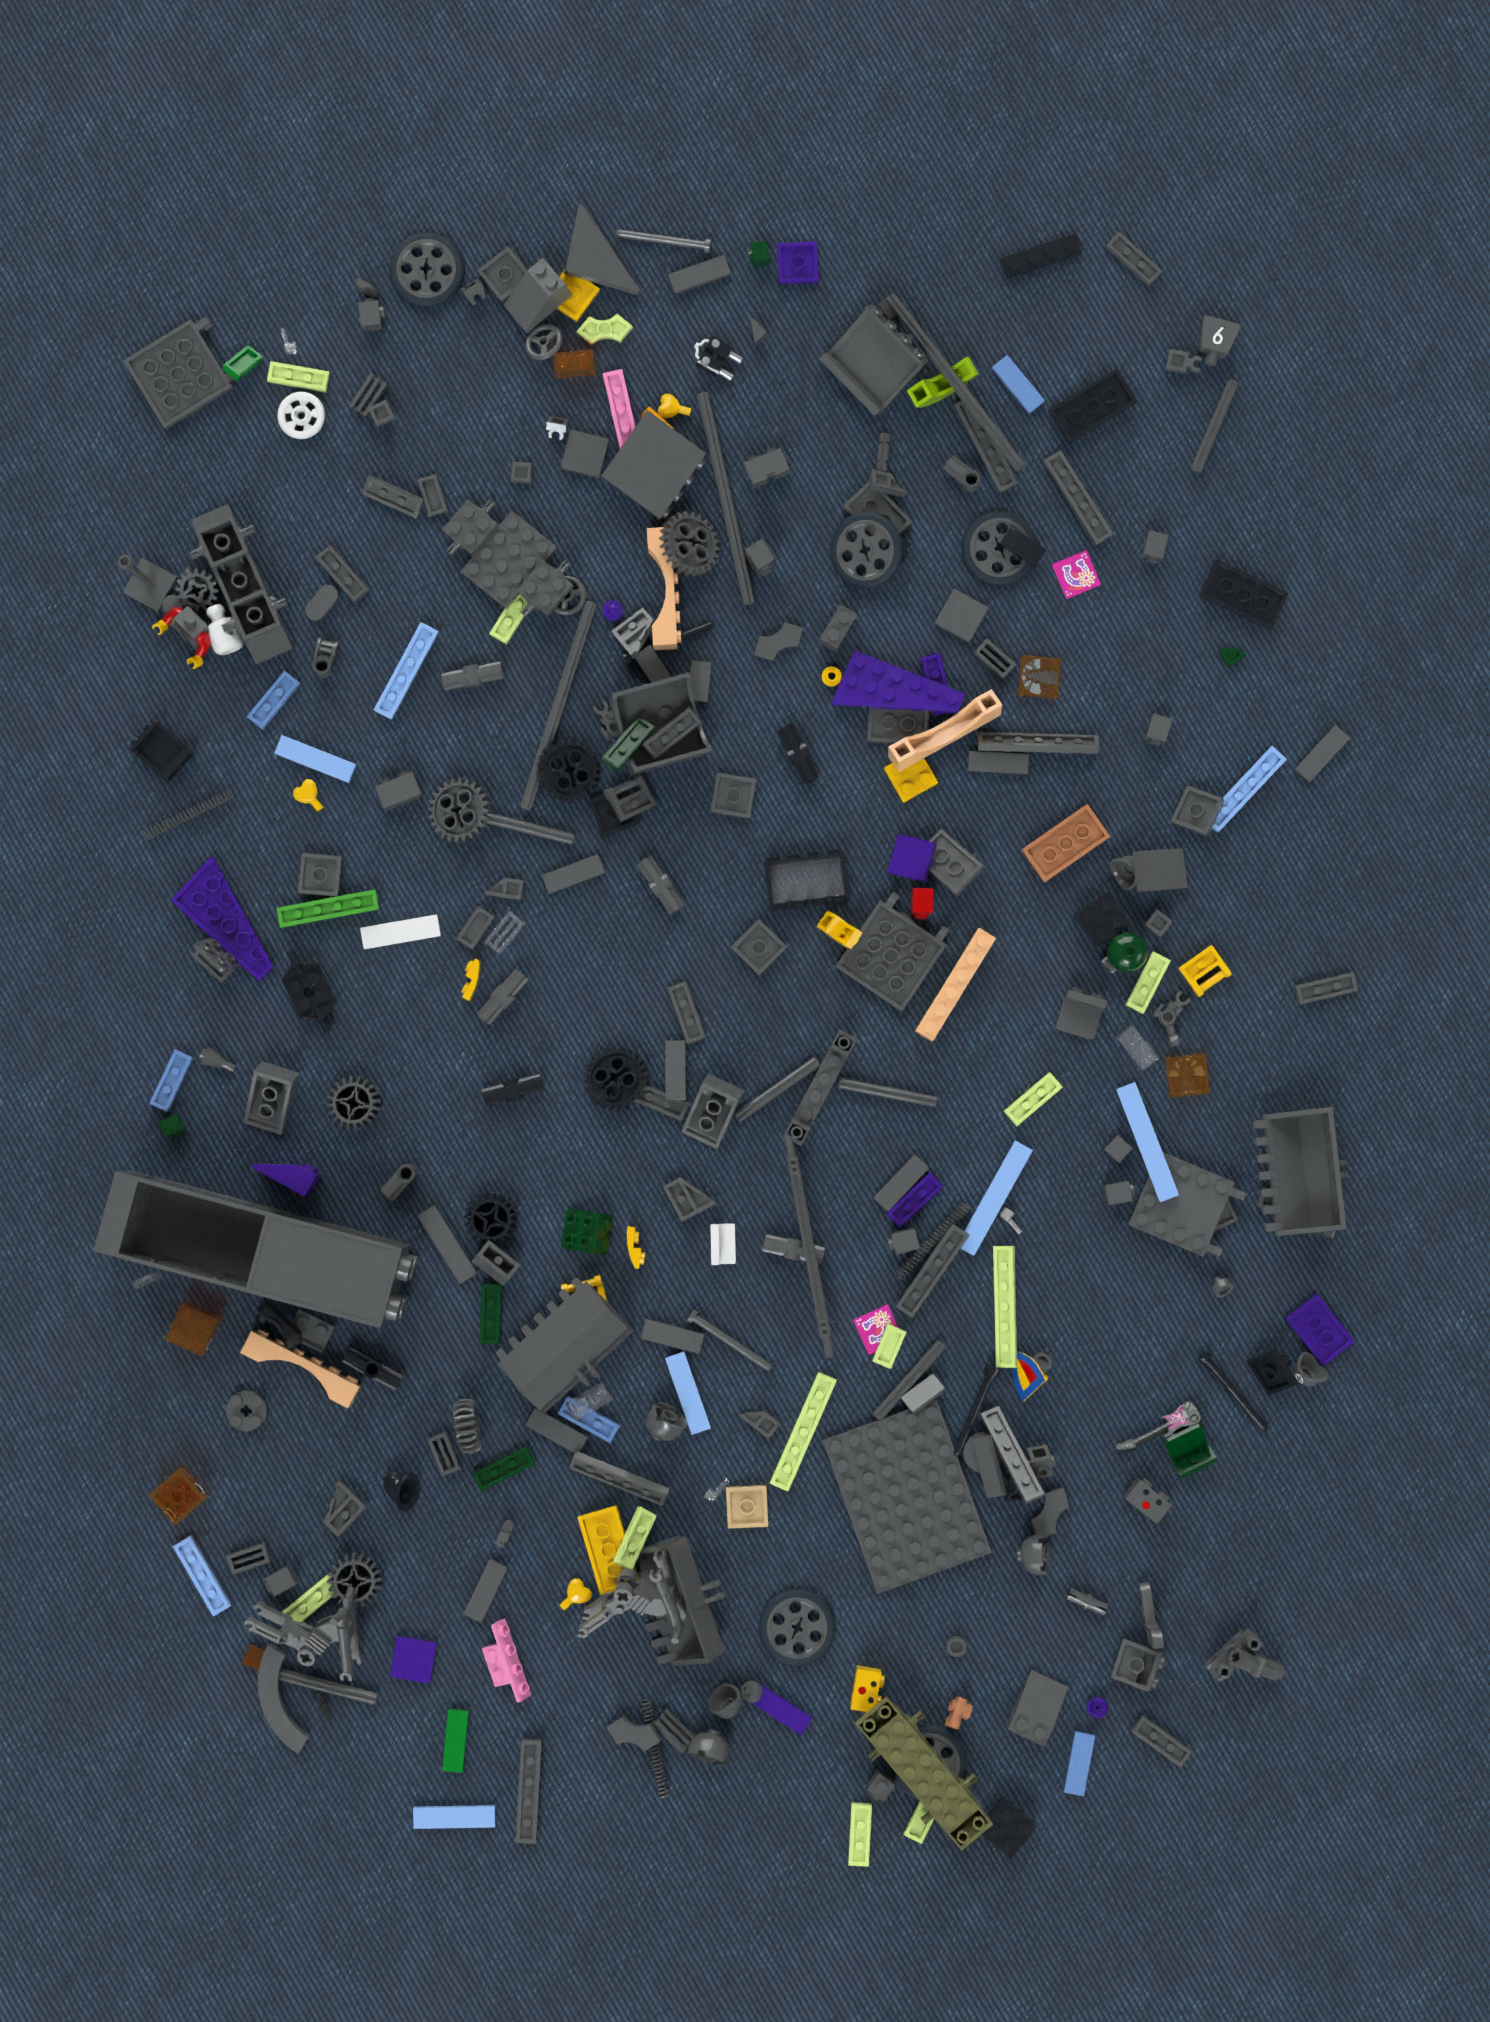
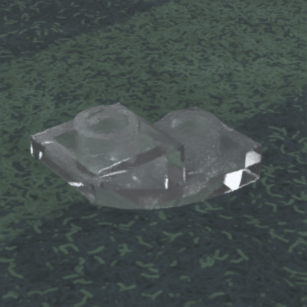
M1131 1025L1116 1037L1142 1071L1159 1059L1134 1026Z
M602 1382L569 1400L565 1405L575 1421L609 1403L613 1398Z

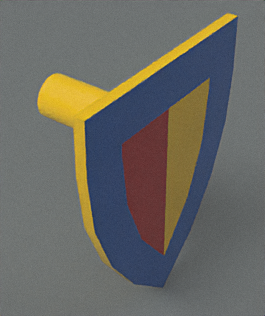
M1017 1352V1368H1012L1013 1379L1022 1402H1024L1048 1380V1376L1043 1374L1039 1365L1030 1356Z

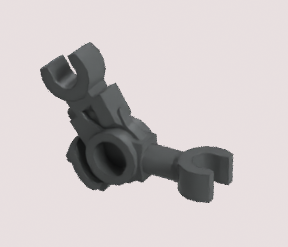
M602 701L605 706L603 711H599L596 706L593 709L597 715L602 716L599 720L606 726V731L601 727L603 736L611 741L612 736L616 737L619 735L612 711H609L607 702Z
M1182 991L1175 995L1174 1002L1170 1000L1166 1009L1162 1010L1164 1004H1161L1153 1013V1017H1158L1159 1022L1163 1027H1166L1170 1047L1180 1044L1173 1025L1177 1016L1183 1010L1181 1006L1187 1005L1191 1000L1188 998L1185 1002L1180 1001L1179 996L1183 993Z

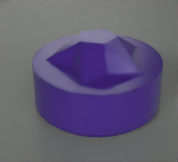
M611 600L604 604L603 615L607 620L617 621L621 618L623 609L619 602Z
M1101 1697L1092 1698L1087 1704V1711L1093 1718H1102L1108 1713V1703Z

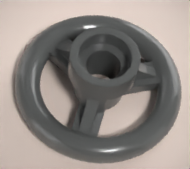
M543 324L534 328L529 333L525 342L527 354L535 360H546L554 356L562 344L561 331L552 324ZM551 330L546 336L536 337L541 331ZM531 343L538 344L541 354L533 352Z
M564 576L569 582L574 583L578 589H571L569 592L570 596L562 600L561 608L557 606L554 611L561 615H573L579 612L585 605L587 593L580 580L572 576ZM581 595L579 603L574 608L567 609L568 602L575 596Z

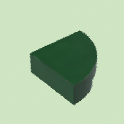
M1226 647L1217 651L1228 668L1246 657L1241 650Z

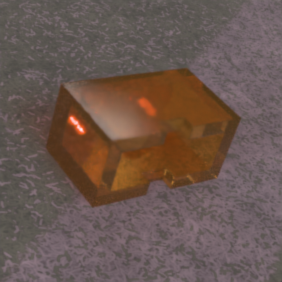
M593 349L553 354L556 379L596 375Z

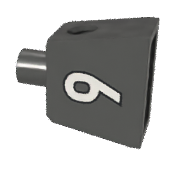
M1204 315L1200 325L1198 351L1206 354L1204 364L1216 366L1218 357L1226 358L1240 330L1241 324Z

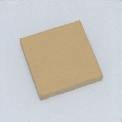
M766 1485L726 1487L728 1529L768 1527Z

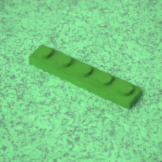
M376 890L276 908L280 928L380 910Z

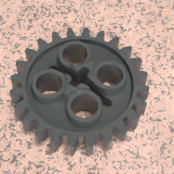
M687 511L683 513L678 512L668 518V521L663 524L664 528L660 530L663 535L659 537V540L664 542L659 546L665 549L662 556L667 555L669 557L666 563L672 562V569L678 567L679 574L684 571L685 576L692 574L693 577L698 574L702 575L712 569L711 566L716 564L715 559L719 558L716 552L720 550L719 547L715 546V544L720 542L714 539L717 532H711L713 525L707 526L708 520L701 521V515L699 514L695 517L694 512L689 514Z
M460 777L457 782L456 779L451 778V784L444 781L445 788L438 786L439 793H432L435 800H429V802L433 804V807L427 810L433 812V814L428 816V818L434 820L430 825L437 827L435 833H441V838H447V841L453 842L455 839L456 843H461V840L468 842V836L475 840V833L481 835L480 828H487L484 821H490L486 814L492 812L487 809L491 802L485 801L489 795L482 794L484 788H478V783H472L470 779L464 781ZM467 794H469L470 799L467 803H465L464 798ZM451 799V805L447 808L446 801ZM473 813V820L469 822L468 816ZM454 818L455 824L450 827V820Z

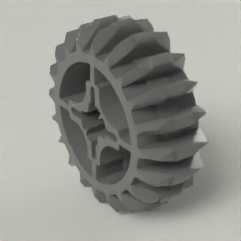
M350 1076L349 1083L346 1078H342L343 1085L338 1082L335 1083L338 1090L330 1089L334 1097L327 1096V1099L333 1100V1103L326 1106L328 1108L333 1107V1110L328 1112V1114H336L332 1121L337 1122L340 1119L339 1127H343L347 1123V1130L351 1129L352 1124L354 1130H358L360 1124L364 1129L366 1128L365 1121L372 1124L373 1121L370 1117H378L374 1110L380 1111L381 1107L375 1106V1103H380L381 1099H375L374 1096L380 1093L379 1091L372 1093L376 1086L372 1084L367 1087L369 1084L368 1079L362 1084V1077L359 1076L356 1082L354 1077ZM355 1086L350 1097H340L344 1090ZM361 1088L367 1093L370 1104L361 1100ZM355 1097L356 1102L363 1104V1106L358 1105V1107L355 1106V1109H352V1105L345 1101L353 1100ZM338 1103L344 1104L347 1107V1118L340 1112ZM359 1109H368L362 1118L354 1120V1115H356Z
M466 1398L455 1401L453 1404V1420L460 1451L463 1454L480 1451L482 1444L481 1431L475 1403L472 1399Z
M353 1552L352 1559L349 1558L348 1554L344 1555L345 1562L341 1558L337 1559V1563L340 1566L332 1564L331 1567L335 1572H328V1575L333 1577V1579H328L327 1584H333L334 1586H331L328 1591H336L332 1596L333 1599L338 1596L341 1597L338 1604H342L346 1595L341 1590L339 1584L355 1589L353 1597L354 1608H357L358 1602L364 1607L366 1605L365 1599L371 1603L373 1600L370 1595L378 1596L374 1589L379 1590L382 1587L380 1584H376V1582L382 1581V1577H376L377 1574L381 1573V1569H373L377 1566V1562L370 1565V1556L364 1561L363 1553L360 1554L359 1559H356V1553ZM357 1564L366 1568L370 1576L361 1575ZM351 1565L350 1575L338 1578L340 1571L344 1567ZM354 1571L356 1579L361 1580L360 1582H357L356 1587L353 1584V1582L349 1580V1578L352 1579ZM371 1583L370 1589L365 1594L358 1596L359 1586Z

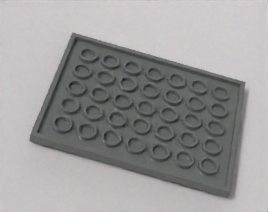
M937 1399L931 1401L914 1415L909 1409L884 1417L882 1420H876L823 1439L877 1594L992 1553L958 1457L953 1453L954 1446Z

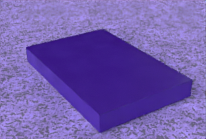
M1314 1294L1285 1317V1320L1321 1366H1325L1355 1342L1318 1294Z

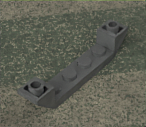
M839 1029L783 1137H791L792 1142L800 1146L802 1145L857 1038Z

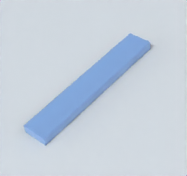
M1134 1082L1116 1089L1159 1201L1163 1202L1179 1196L1136 1083Z
M1014 1141L964 1230L969 1234V1237L961 1249L973 1256L975 1255L1033 1150Z

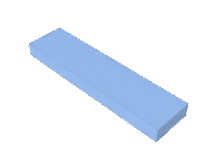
M281 735L274 753L347 783H350L357 766L352 762Z
M685 1352L666 1357L665 1360L691 1434L710 1429L711 1426Z
M192 1535L173 1546L174 1550L212 1616L232 1606Z
M495 1805L414 1807V1829L495 1827Z

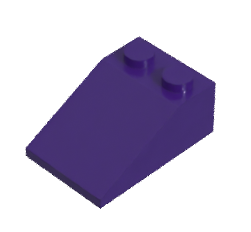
M257 1163L251 1167L304 1197L311 1196L322 1176L318 1172L319 1168L312 1164Z

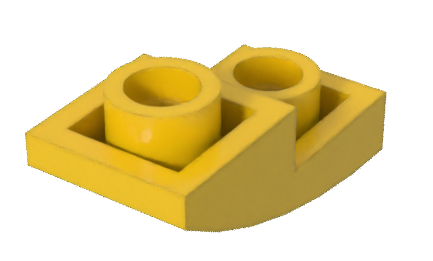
M476 958L474 961L470 960L465 968L467 972L465 976L472 979L470 983L466 982L461 991L464 993L462 998L471 1002L476 992L481 973V961Z
M628 1226L627 1245L629 1255L635 1269H639L640 1264L644 1265L645 1253L641 1252L642 1248L634 1247V1243L638 1244L639 1232L636 1231V1227Z

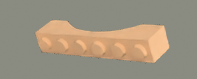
M664 527L647 528L648 552L660 567L666 584L663 608L652 625L654 650L678 649L677 643H681V630L677 631L676 623H680V611H676L675 604H679V592H675L674 584H678V573L673 571L672 562L666 563L669 557L667 555L662 556L665 549L659 547L664 543L659 540V537L663 535L660 530Z
M991 689L975 698L960 712L942 724L923 733L905 737L888 747V757L897 771L900 772L999 717L1002 711V704Z
M980 928L976 930L914 1032L931 1042L935 1039L994 943L995 937Z
M262 1329L250 1332L240 1352L241 1354L257 1362L283 1360L300 1365L310 1371L321 1382L330 1400L346 1408L351 1407L362 1386L358 1383L359 1380L351 1375L343 1376L340 1374L341 1370L333 1366L328 1368L322 1365V1360L313 1356L311 1358L305 1356V1352L299 1348H287L283 1340L279 1338L274 1340L268 1337L269 1333Z

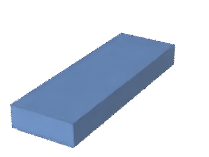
M1008 355L991 368L1028 414H1031L1045 402Z
M284 670L247 715V718L264 730L301 683Z
M174 1049L152 1096L150 1105L169 1112L194 1057Z
M570 1396L566 1397L557 1413L608 1443H611L620 1427L618 1423Z
M1074 1731L1063 1789L1064 1793L1084 1796L1095 1740L1094 1734Z

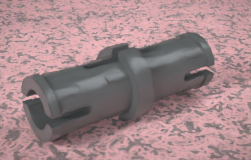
M1073 1588L1069 1589L1068 1592L1075 1595V1597L1067 1594L1066 1600L1081 1605L1082 1609L1087 1610L1088 1608L1102 1616L1105 1615L1106 1611L1098 1607L1107 1609V1603L1092 1598L1090 1594L1085 1595Z

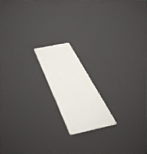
M437 914L360 928L364 949L441 936Z

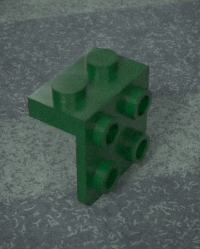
M567 1209L561 1243L562 1248L607 1255L610 1246L609 1238L613 1225V1215Z
M1200 1423L1191 1425L1177 1434H1172L1164 1441L1170 1460L1181 1479L1218 1462L1207 1442L1204 1429Z

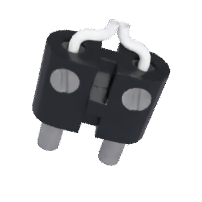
M713 335L710 340L704 339L701 343H696L694 346L696 349L695 356L698 359L696 366L715 377L721 375L729 381L732 379L733 374L722 368L724 362L729 357L740 364L743 357L732 352V346ZM705 342H707V345H706L704 351L702 352L701 356L699 357V356H698V353H699V348H698V346H702Z

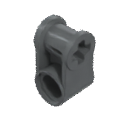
M321 637L318 638L312 667L319 677L327 678L332 674L339 652V641L334 643L323 640ZM320 664H328L325 671H318Z

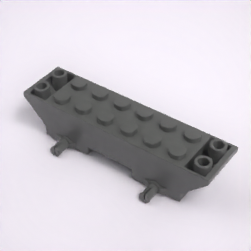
M229 504L192 519L200 548L190 551L189 554L192 560L202 555L208 559L232 613V621L221 625L224 632L226 633L236 628L241 633L256 665L292 650V645L277 612L278 609L288 606L285 598L276 602L271 600L245 542L246 536L256 533L253 526L250 525L240 529Z

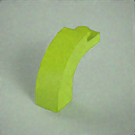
M965 357L951 367L964 385L979 374L969 357ZM942 374L931 379L921 380L907 390L916 408L936 403L955 392Z

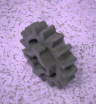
M200 567L195 568L194 571L190 568L187 570V573H182L181 577L183 579L177 580L180 586L175 588L176 591H180V595L177 598H183L184 600L182 605L189 604L188 607L191 609L195 607L196 612H199L201 608L205 611L209 606H213L215 604L213 600L219 599V596L215 593L220 591V588L215 586L218 581H213L212 579L214 574L207 575L208 569L200 572ZM187 581H188L189 586H188V589L186 590V583H187ZM204 587L201 591L192 592L195 588ZM208 589H210L209 597L207 596Z

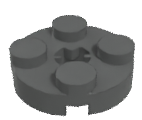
M244 1390L230 1398L226 1407V1415L230 1425L240 1431H252L258 1428L265 1421L268 1414L266 1401L257 1392L252 1390ZM244 1405H248L249 1409H252V1414L249 1413V1416H245L242 1413V1408H245Z

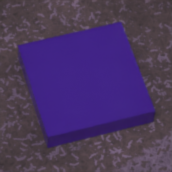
M817 241L777 243L779 285L819 283Z
M898 834L887 873L926 883L937 844Z
M397 1635L390 1677L430 1684L437 1642Z

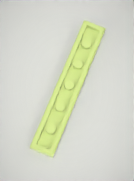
M993 1246L996 1368H1017L1015 1246Z
M821 1372L817 1373L770 1484L789 1491L836 1384V1379Z

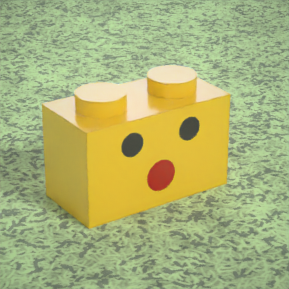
M857 1665L850 1703L851 1710L868 1712L881 1701V1696H878L879 1688H883L885 1678L882 1675L881 1669Z

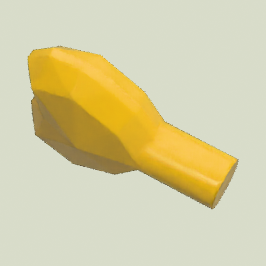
M664 394L661 396V405L658 408V413L661 417L670 418L678 413L690 416L691 408L681 406L673 395Z
M306 779L301 787L293 790L295 800L304 804L310 803L317 812L323 808L322 804L316 799L318 792L316 783L313 780Z
M574 1578L568 1585V1597L559 1605L565 1611L572 1603H585L592 1597V1591L584 1587L580 1579Z

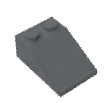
M542 257L527 270L503 306L524 331L528 333L573 294Z
M262 1061L253 1073L243 1123L282 1135L297 1090L300 1073Z
M708 1073L702 1082L681 1132L718 1149L745 1090Z
M1031 1669L1005 1724L1007 1729L1045 1747L1054 1728L1068 1686Z

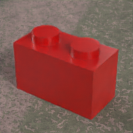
M913 888L911 890L910 915H915V919H927L933 913V889Z

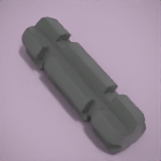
M889 433L880 434L878 462L876 465V470L887 471L886 462H888L890 446L888 443H890L891 437Z

